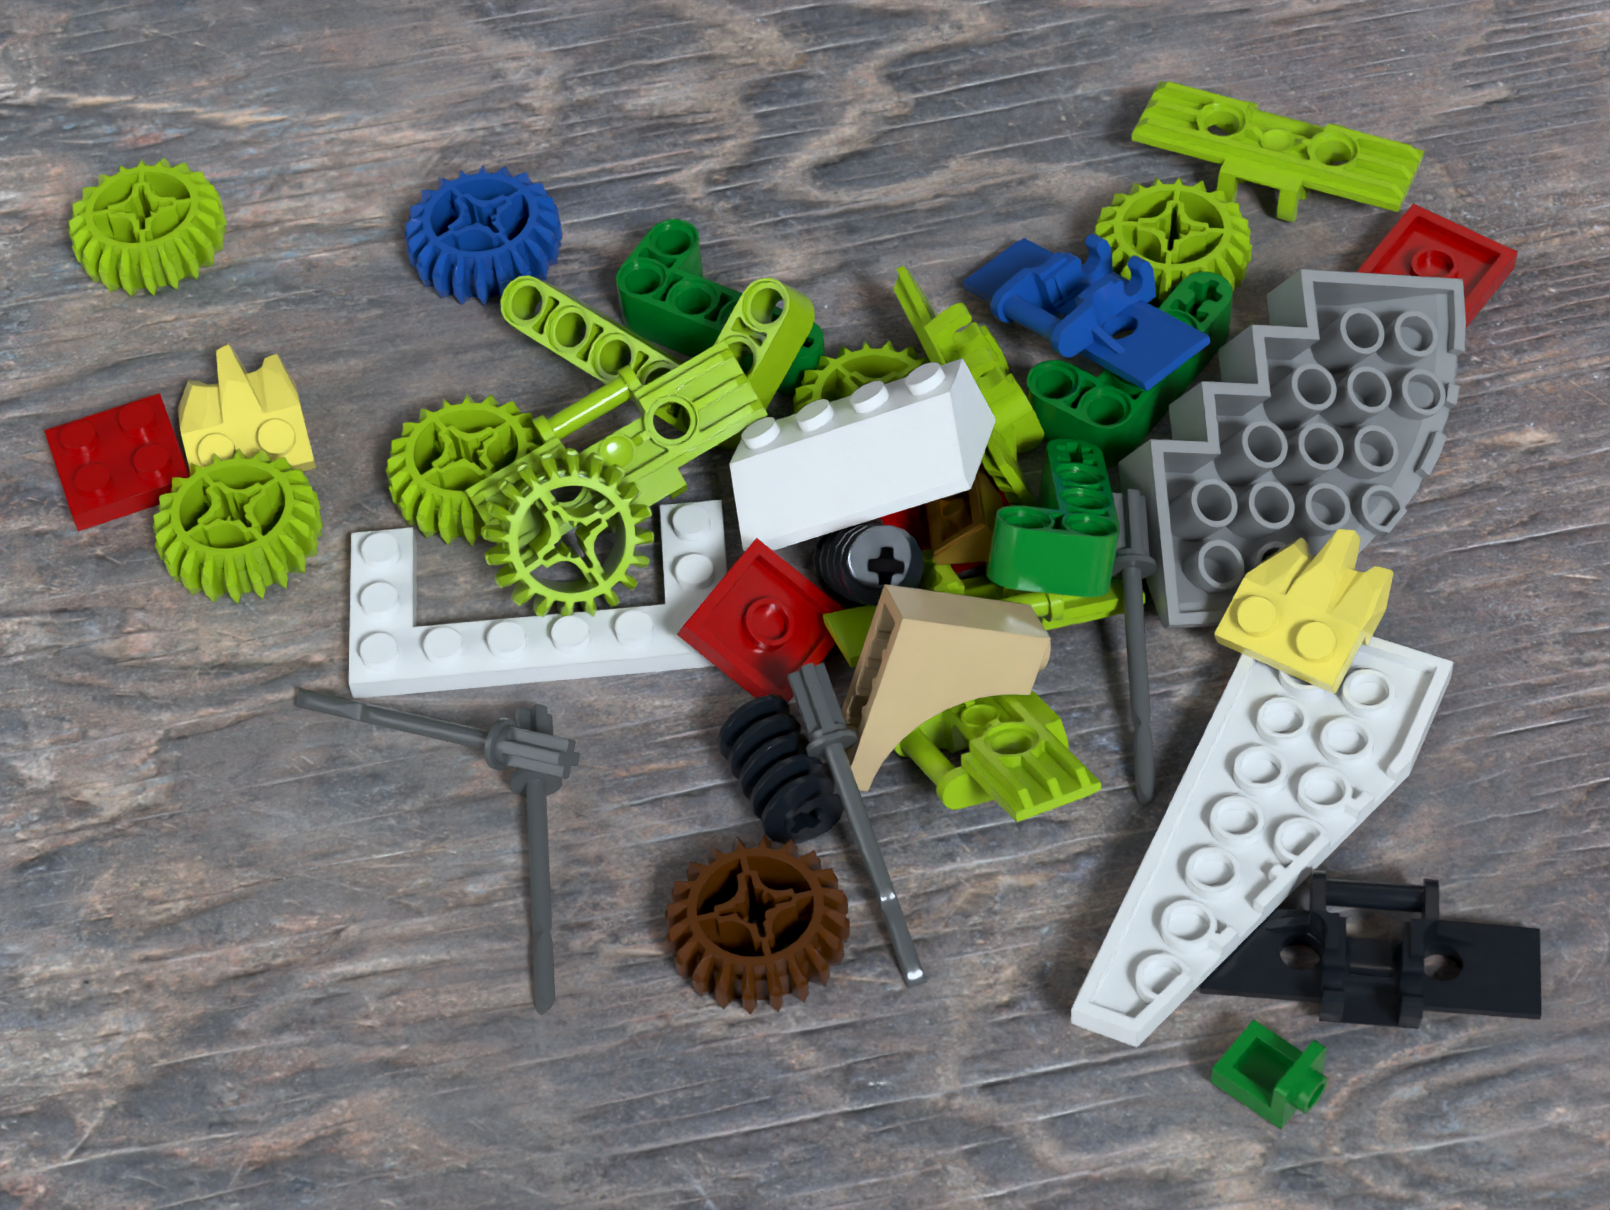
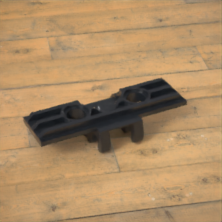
M1312 870L1309 911L1276 908L1200 984V994L1320 1003L1319 1021L1419 1029L1423 1011L1540 1020L1542 1015L1540 929L1439 920L1438 879L1424 878L1422 885L1331 879L1326 878V871ZM1326 906L1421 913V919L1411 918L1410 922L1403 921L1400 939H1393L1391 941L1351 938V936L1347 935L1346 917H1340V913L1328 912ZM1301 944L1312 948L1319 956L1320 961L1310 969L1298 970L1288 966L1282 960L1280 953L1288 946ZM1432 955L1449 957L1458 965L1460 974L1446 981L1433 979L1424 972V959Z

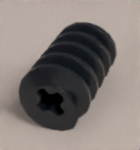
M860 523L825 534L817 543L813 556L815 576L825 591L834 598L870 606L878 605L885 584L916 589L920 584L924 570L923 553L916 539L906 530L892 525Z
M769 694L757 697L743 704L728 717L722 725L717 738L718 748L721 755L728 761L732 775L739 780L743 795L750 800L753 813L761 820L764 833L773 842L786 844L792 839L794 844L815 839L829 831L840 820L844 806L840 795L833 794L835 783L832 778L827 774H823L821 759L808 756L805 748L810 744V740L804 734H800L801 724L798 719L790 714L789 703L781 695Z

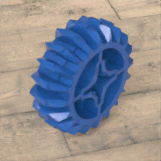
M482 165L477 174L467 175L460 169L457 179L449 181L439 178L437 191L422 190L420 203L410 206L409 222L406 223L405 231L410 264L414 266L415 272H418L424 286L434 287L441 298L455 294V297L463 305L471 297H478L485 306L490 297L502 296L507 285L517 277L529 275L540 280H547L549 266L557 264L559 247H561V239L563 238L557 205L554 204L553 198L548 196L543 183H532L526 172L512 177L506 166L497 173H489L484 165Z

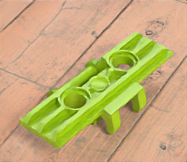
M1159 81L1132 133V141L1221 164L1217 190L1224 191L1227 202L1236 201L1238 183L1244 184L1245 181L1280 189L1277 218L1293 223L1297 218L1299 200L1305 201L1310 194V189L1399 212L1424 156V150L1416 149L1409 144L1348 129L1346 126L1327 123L1326 127L1277 115L1259 110V105L1255 102L1242 101L1170 81ZM1216 125L1231 135L1218 136L1209 132L1207 128ZM1336 161H1347L1342 165L1335 166Z
M902 265L896 269L899 276L893 290L930 362H937L941 366L963 358L996 419L981 460L989 475H992L1000 491H1003L1011 506L1039 507L1017 462V452H1028L1036 448L1044 438V431L1020 385L1012 373L1008 374L1009 366L997 340L992 336L985 324L981 327L976 322L968 325L972 317L964 303H956L938 314L911 272ZM968 325L962 331L956 332L959 328Z
M723 340L644 387L632 368L626 365L617 371L619 377L548 419L543 414L533 419L532 423L544 445L465 491L486 526L501 524V519L493 517L485 509L489 501H496L507 505L510 500L497 486L501 479L510 481L518 488L525 480L518 474L516 465L520 462H525L536 475L542 472L539 454L544 451H548L552 455L556 467L562 466V456L565 447L560 442L561 439L632 398L641 417L578 453L579 469H582L586 458L591 452L597 453L603 458L600 476L608 467L618 464L625 470L623 480L618 488L626 483L635 482L642 490L639 497L629 506L646 504L649 507L666 496L672 500L688 491L687 483L678 470L680 466L739 433L752 423L768 416V413L727 343ZM674 403L680 405L687 412L689 427L682 437L667 439L659 435L655 430L653 417L655 411L661 405ZM582 486L577 498L569 502L558 503L566 508H577L588 501L594 505L605 496L596 490ZM535 503L529 507L520 525L518 535L520 555L530 549L528 542L533 540L542 528V516ZM555 511L552 512L553 518L559 525L557 529L561 536L574 529L568 521L564 522ZM615 515L606 520L612 534L616 533Z
M931 549L921 550L924 570L920 580L922 590L1031 605L1045 630L1124 614L1122 580L1111 578L1109 592L1098 597H1078L1015 590L995 584L989 580L987 575L960 580L950 564H936L932 558ZM988 561L985 562V563H986V571H987V567H988ZM1143 592V604H1144V603H1145V593ZM866 605L823 614L825 626L850 667L857 666L877 606Z
M1031 690L1030 695H995L967 701L946 709L919 725L894 748L898 755L910 757L937 786V796L947 808L959 810L995 800L1016 823L1090 796L1101 790V781L1068 749L1069 743L1062 719L1033 690ZM969 747L970 752L961 755L962 766L956 768L939 749L946 748L951 753Z

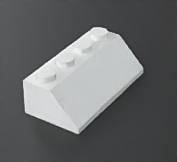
M963 358L941 366L937 362L927 363L913 370L905 378L884 384L882 381H873L857 389L851 396L830 403L826 399L816 400L803 407L797 414L776 421L773 417H766L748 426L743 431L742 439L729 464L743 550L746 551L752 542L758 538L774 551L971 489L996 419Z

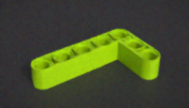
M529 275L517 277L507 285L502 294L501 312L504 319L511 326L605 384L619 377L617 371L622 368L623 360L629 352H631L629 366L643 387L684 363L569 292ZM769 277L757 279L749 284L742 293L714 344L716 345L725 340L741 369L744 360L753 353L752 367L745 376L765 410L812 329L815 320V309L811 299L803 292ZM542 299L541 309L539 313L535 316L536 306ZM783 300L784 308L776 321L772 322L771 314L773 308L779 301ZM586 325L585 337L578 344L579 333ZM667 403L657 408L654 413L656 416L680 431L687 432L689 417L684 408L674 403ZM744 430L716 446L725 450L737 449Z

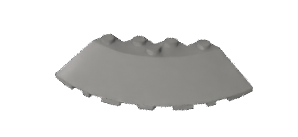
M1300 269L1266 295L1270 325L1252 324L1218 349L1222 382L1201 381L1169 405L1172 440L1150 439L1118 462L1121 493H1124L1127 489L1139 490L1141 496H1146L1150 557L1156 560L1157 570L1153 575L1146 577L1145 580L1164 629L1219 625L1245 575L1269 556L1300 537L1309 543L1310 554L1316 556L1338 529L1355 530L1361 537L1359 554L1376 535L1386 536L1392 531L1406 514L1405 505L1417 493L1423 479L1430 476L1447 438L1443 432L1450 409L1457 405L1460 386L1455 385L1458 355L1465 350L1466 332L1463 279Z

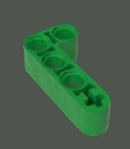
M680 219L664 220L652 227L616 274L623 325L644 339L691 358L715 344L742 295L738 291L703 278L699 233L694 225ZM776 306L773 308L771 314L772 322L779 318L783 309ZM815 322L776 392L794 397L796 395V388L802 387L805 370H817L820 356H825L823 331ZM753 353L748 355L743 362L742 371L744 374H747L752 367Z
M1212 272L1191 274L1181 281L1158 308L1209 335L1211 343L1194 357L1183 363L1173 373L1162 379L1149 391L1139 388L1107 369L1099 377H1096L1061 360H1047L1034 366L1027 376V399L1044 431L1043 440L1049 442L1053 439L1070 438L1092 443L1103 452L1106 467L1118 465L1119 461L1131 454L1167 413L1169 405L1183 394L1217 354L1218 349L1226 343L1230 333L1233 296L1232 286L1229 281L1221 275ZM1208 293H1211V300L1208 299Z
M1070 438L1053 439L1048 442L1046 447L1037 502L1039 507L1012 505L997 510L986 575L995 584L1015 590L1078 597L1103 596L1110 589L1120 533V524L1103 452L1099 447L1083 440Z

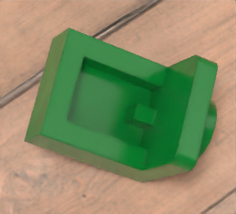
M1253 1019L1213 1066L1210 1082L1281 1130L1297 1109L1304 1114L1308 1113L1325 1091L1329 1080L1328 1077L1323 1075L1327 1048L1313 1040L1305 1051L1302 1052Z

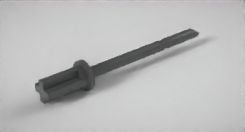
M1127 489L1124 493L1112 492L1120 524L1112 578L1122 580L1130 709L1134 726L1135 785L1139 804L1145 806L1155 796V770L1152 733L1149 726L1150 695L1142 579L1156 572L1157 562L1149 554L1146 496H1141L1139 490Z
M814 663L806 664L800 667V671L790 673L787 676L810 740V744L805 748L809 757L826 756L907 987L911 988L927 983L845 752V748L854 744L858 740V736L855 730L847 728L825 664L822 663L814 666Z
M302 688L298 689L296 707L485 750L486 763L495 770L501 771L511 766L567 779L570 776L571 766H578L580 753L574 752L576 741L518 728L515 721L509 718L498 719L490 730L487 731Z
M535 704L531 709L519 707L515 710L514 721L518 728L553 735L552 714H547V706ZM516 768V771L510 776L509 782L513 792L527 797L531 918L534 934V992L537 1011L542 1015L554 1005L555 1001L553 941L550 933L552 912L546 796L555 793L561 788L562 778Z

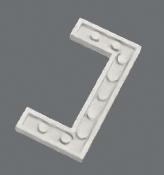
M722 500L660 505L665 604L596 610L594 617L584 611L573 612V615L564 617L561 614H551L544 617L529 616L417 626V542L413 527L351 533L349 687L353 699L715 666L680 638L677 633L727 574Z

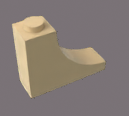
M884 585L841 710L847 728L855 730L858 736V740L850 747L845 748V752L859 791L868 792L876 773L891 751L909 733L931 717L946 709L978 698L1010 694L1030 695L1037 674L1046 667L1051 651V638L1031 605Z

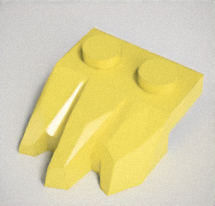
M228 343L216 350L218 384L207 385L198 380H188L178 406V416L189 469H191V463L202 468L210 465L214 453L222 460L232 459L238 448L247 456V459H252L258 452L264 450L268 457L271 458V461L285 457L287 462L292 465L293 470L301 469L303 472L316 468L296 384L277 353L264 358L262 368L248 373L234 348Z
M1338 529L1316 556L1310 554L1309 543L1300 537L1269 556L1245 575L1214 636L1217 643L1336 694L1361 644L1368 645L1386 611L1394 573L1390 569L1374 566L1366 572L1355 571L1361 537L1355 530Z

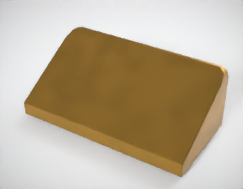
M979 466L971 489L925 503L932 558L937 565L989 561L997 510L1003 507V502L999 491Z

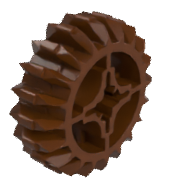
M765 834L759 841L758 847L746 848V845L737 836L732 847L733 852L724 854L711 845L710 851L707 854L708 866L690 861L686 871L688 881H674V888L672 890L673 903L668 904L665 911L666 926L668 928V933L666 934L668 951L675 957L676 969L682 976V979L692 978L693 988L700 997L715 991L716 1001L723 1010L734 999L741 998L744 1009L751 1015L757 1006L758 1000L769 999L770 1005L779 1013L783 1006L784 995L791 993L805 1003L809 995L808 982L826 986L830 978L829 966H841V961L844 957L843 943H846L847 938L850 937V922L846 918V914L849 912L848 900L843 890L839 889L838 877L833 872V868L821 869V860L817 857L815 850L799 857L798 847L795 846L792 839L779 850L772 849L771 841ZM751 910L756 911L759 924L764 926V938L759 936L757 924L752 923ZM793 943V944L790 945L789 947L783 949L786 945H789V944Z

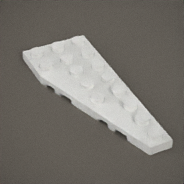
M1372 636L1367 646L1361 644L1336 694H1333L1242 654L1071 1008V1024L1138 1047L1311 874L1312 870H1315L1410 775L1451 679L1454 662Z

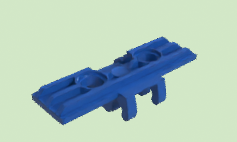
M1093 233L1088 235L1085 240L1089 256L1082 266L1081 259L1069 252L1064 254L1057 252L1054 254L1023 238L962 281L965 290L990 303V310L995 318L1004 323L1015 321L1050 341L1052 349L1062 356L1073 357L1079 353L1145 391L1152 389L1162 379L1173 373L1183 363L1194 357L1211 343L1209 335L1148 304L1149 301L1156 297L1154 271L1150 262L1134 255L1127 264L1131 271V279L1128 280L1113 272L1112 253L1108 241ZM1135 330L1129 336L1121 339L1111 337L1121 331Z

